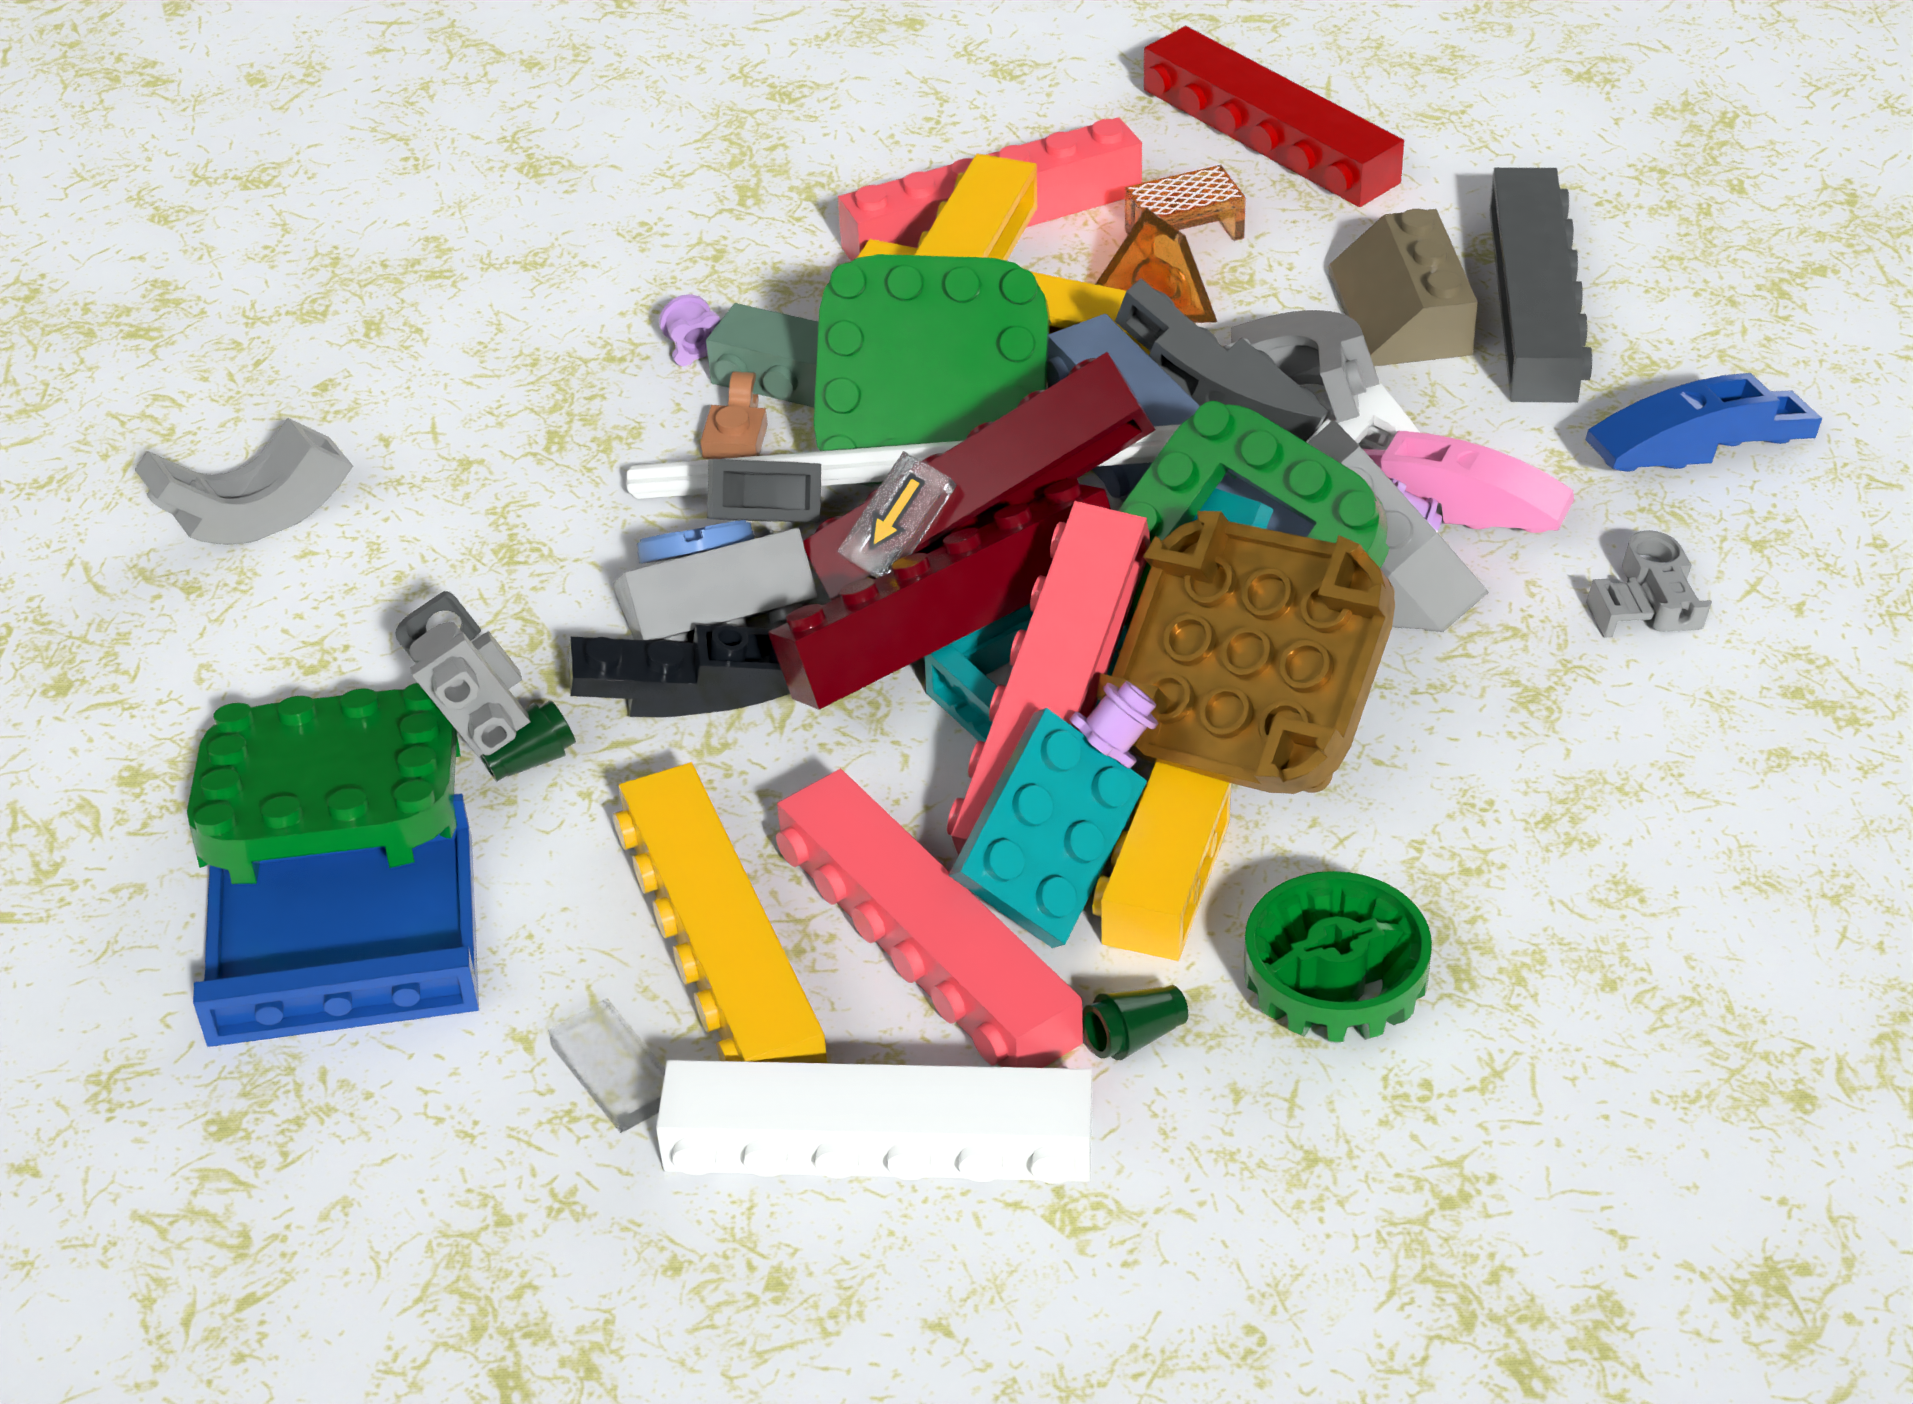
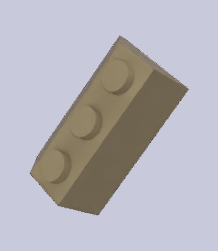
M1410 209L1402 213L1384 214L1329 264V274L1344 313L1354 319L1361 327L1374 366L1473 355L1478 301L1437 209Z

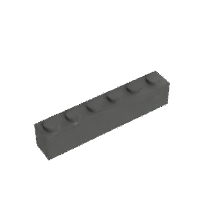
M1494 167L1489 212L1510 401L1578 403L1581 380H1590L1592 349L1591 347H1585L1587 340V315L1581 313L1583 299L1582 282L1576 281L1578 252L1577 250H1572L1573 219H1567L1569 191L1568 189H1560L1557 168Z

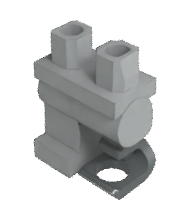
M443 591L410 613L399 623L395 632L396 639L416 663L410 667L414 679L478 757L482 754L491 755L512 741L516 736V731L530 723L528 713L509 691L511 687L522 681V676L518 667L489 631L471 642L481 632L480 627L451 592ZM439 611L454 612L461 619L460 629L454 622H446L437 625L427 632L426 624L428 619Z

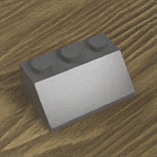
M799 528L627 571L613 583L615 595L634 640L648 641L667 640L690 643L688 634L695 632L696 625L747 627L745 619L767 613L771 624L785 621L789 613L803 607L802 604L818 597Z

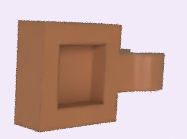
M734 371L730 379L728 406L711 405L700 441L703 459L760 455L768 423L766 408H757L758 394H753L756 373Z

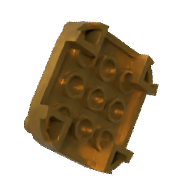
M1197 511V520L1179 526L1164 540L1161 541L1155 536L1143 558L1151 566L1149 575L1112 676L1100 673L1096 697L1100 701L1105 697L1106 693L1103 687L1107 683L1120 688L1125 681H1128L1155 702L1156 707L1151 714L1158 721L1157 727L1155 729L1147 727L1129 749L1133 754L1153 764L1156 762L1164 763L1268 793L1295 794L1301 791L1308 793L1322 791L1330 784L1333 773L1339 769L1351 748L1392 629L1395 611L1394 587L1360 544L1338 535L1336 543L1230 522L1221 511Z

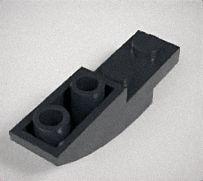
M696 625L693 643L671 642L667 640L611 639L607 637H570L568 652L570 696L628 699L630 717H678L729 711L764 703L788 695L790 692L768 634L773 629L736 627L732 625Z

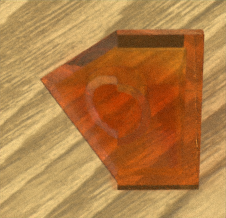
M1145 208L1095 285L1127 291L1142 278L1153 289L1165 293L1173 301L1175 307L1194 323L1217 322L1186 236L1154 212Z

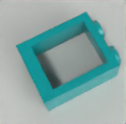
M1030 604L924 657L926 693L978 741L986 742L993 723L989 719L990 705L994 692L998 687L986 675L1010 662L1014 638L1020 629L1027 631L1033 612L1030 610ZM1115 650L1107 675L1112 676L1119 657L1117 650ZM1099 699L1097 700L1096 706L1101 702Z

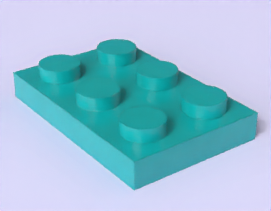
M1048 708L1034 712L948 876L1051 948L1065 945L1147 780L1114 758L1101 753L1088 742L1084 734Z

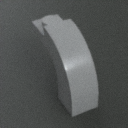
M1323 310L1293 311L1263 317L1231 327V343L1237 342L1241 337L1243 339L1248 338L1250 344L1255 349L1268 354L1276 366L1298 385L1317 384L1325 386L1337 423L1359 417L1358 394L1365 393L1366 388L1379 385L1378 376L1362 329L1354 319L1347 315Z
M287 418L265 450L253 461L237 470L223 474H202L149 451L146 452L134 470L149 488L148 498L164 511L171 513L190 538L213 544L229 545L258 541L300 523L332 496L353 468V465L330 437Z

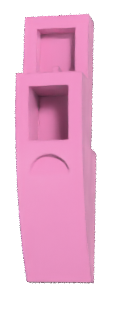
M1398 431L1386 450L1363 449L1389 479L1393 477L1406 484V491L1425 501L1432 497L1438 503H1441L1443 522L1445 524H1461L1472 529H1486L1489 527L1522 528L1531 533H1541L1548 530L1558 531L1574 502L1573 490L1549 474L1517 458L1464 440L1429 433Z

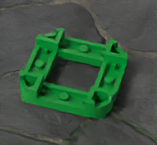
M1209 401L1202 404L1194 415L1177 428L1118 510L1147 518L1150 541L1152 542L1155 536L1162 541L1179 526L1192 522L1197 515V511H1200L1226 474L1234 480L1238 477L1315 525L1308 534V538L1336 543L1338 535L1360 544L1380 568L1384 564L1390 549L1386 544L1388 526L1382 502L1360 475L1259 413L1243 406L1224 405L1218 401ZM1148 562L1145 565L1124 624L1127 629L1130 627L1151 569Z

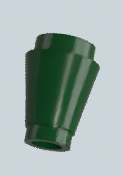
M549 700L539 707L536 703H532L525 709L529 715L530 723L516 731L515 738L493 754H482L480 756L488 772L496 782L506 776L510 777L566 756L564 749L576 743L567 721L553 701Z
M1175 985L1101 993L1095 997L1092 1004L1085 1006L1082 1010L1083 1034L1089 1048L1097 1057L1104 1059L1111 1056L1115 1060H1123L1174 1030L1177 1026L1185 1024L1189 1015L1188 1005L1183 993Z

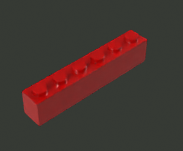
M1186 25L1144 47L1145 91L1357 207H1362L1401 183L1404 139Z

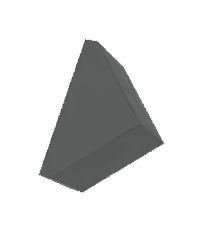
M708 459L707 519L820 522L821 463Z

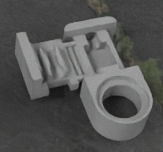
M1652 530L1633 534L1629 540L1622 563V569L1628 579L1627 583H1611L1609 579H1593L1586 603L1604 638L1613 637L1618 621L1652 619L1653 615H1656L1653 628L1662 632L1700 630L1704 627L1712 601H1699L1687 581L1692 565L1681 545L1674 538L1665 533ZM1640 555L1652 556L1665 563L1653 562ZM1681 610H1682L1685 616L1682 617V618H1679L1680 613H1681Z

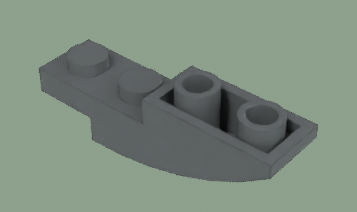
M1142 278L1126 291L1115 322L1150 351L1149 356L1199 406L1209 401H1218L1224 405H1238L1249 408L1305 442L1322 425L1329 410L1319 402L1312 391L1306 387L1299 386L1281 371L1268 354L1255 349L1242 337L1229 350H1226L1218 343L1216 337L1209 330L1197 326L1175 307L1173 301L1165 293L1153 289Z

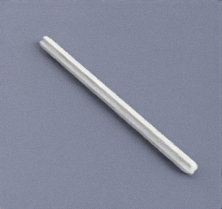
M1181 424L1154 426L1155 431L1098 466L1153 462ZM962 441L724 459L821 463V486L896 481L913 473L918 464L927 457L938 453H945ZM708 460L633 465L627 471L626 486L628 493L637 499L708 494Z

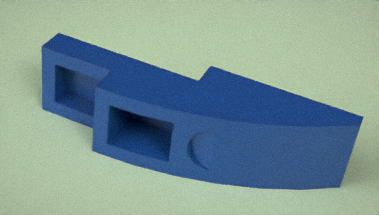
M1741 373L1693 381L1639 400L1588 429L1585 440L1612 469L1625 472L1634 471L1638 467L1655 466L1681 469L1691 464L1712 463L1718 443L1726 446H1738L1742 442L1769 441L1784 444L1788 443L1790 439L1816 438L1822 417L1792 390L1770 391L1752 373Z

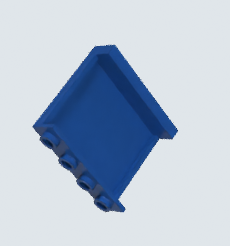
M463 793L454 794L453 803L457 827L452 839L442 837L439 834L434 839L413 848L414 863L389 868L385 846L260 861L257 884H232L229 870L210 865L204 981L194 982L193 1004L207 1047L479 1011L473 849Z

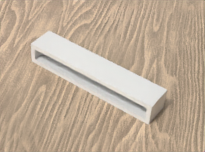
M667 1060L656 1126L663 1171L683 1172L690 1175L739 1173L755 1174L763 1177H773L780 1174L824 1175L837 1179L850 1176L897 1177L903 1180L952 1178L970 1179L977 1182L1037 1180L1051 1184L1066 1181L1090 1182L1092 1069Z

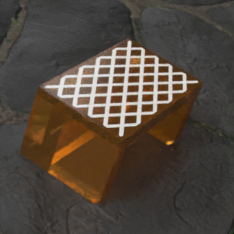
M1222 165L1125 187V231L1146 262L1157 260L1158 235L1219 221L1233 241L1244 239L1246 197Z

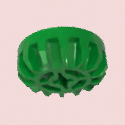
M1340 871L1301 875L1271 889L1258 901L1250 913L1245 930V983L1248 989L1258 995L1259 1008L1267 1016L1278 1020L1287 1015L1288 1029L1300 1036L1305 1037L1311 1026L1315 1024L1327 1027L1328 1041L1330 1043L1343 1042L1347 1028L1354 1026L1358 1027L1365 1040L1377 1037L1384 1033L1386 1022L1391 1025H1397L1408 1020L1414 1014L1416 1000L1426 994L1432 952L1430 929L1422 912L1406 895L1378 879L1357 873ZM1382 980V989L1379 996L1358 1001L1364 994L1365 984Z

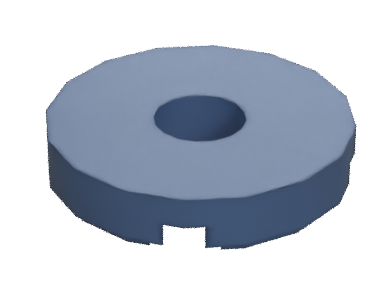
M740 520L643 538L637 543L639 564L685 557L755 539L754 531H752L751 522Z

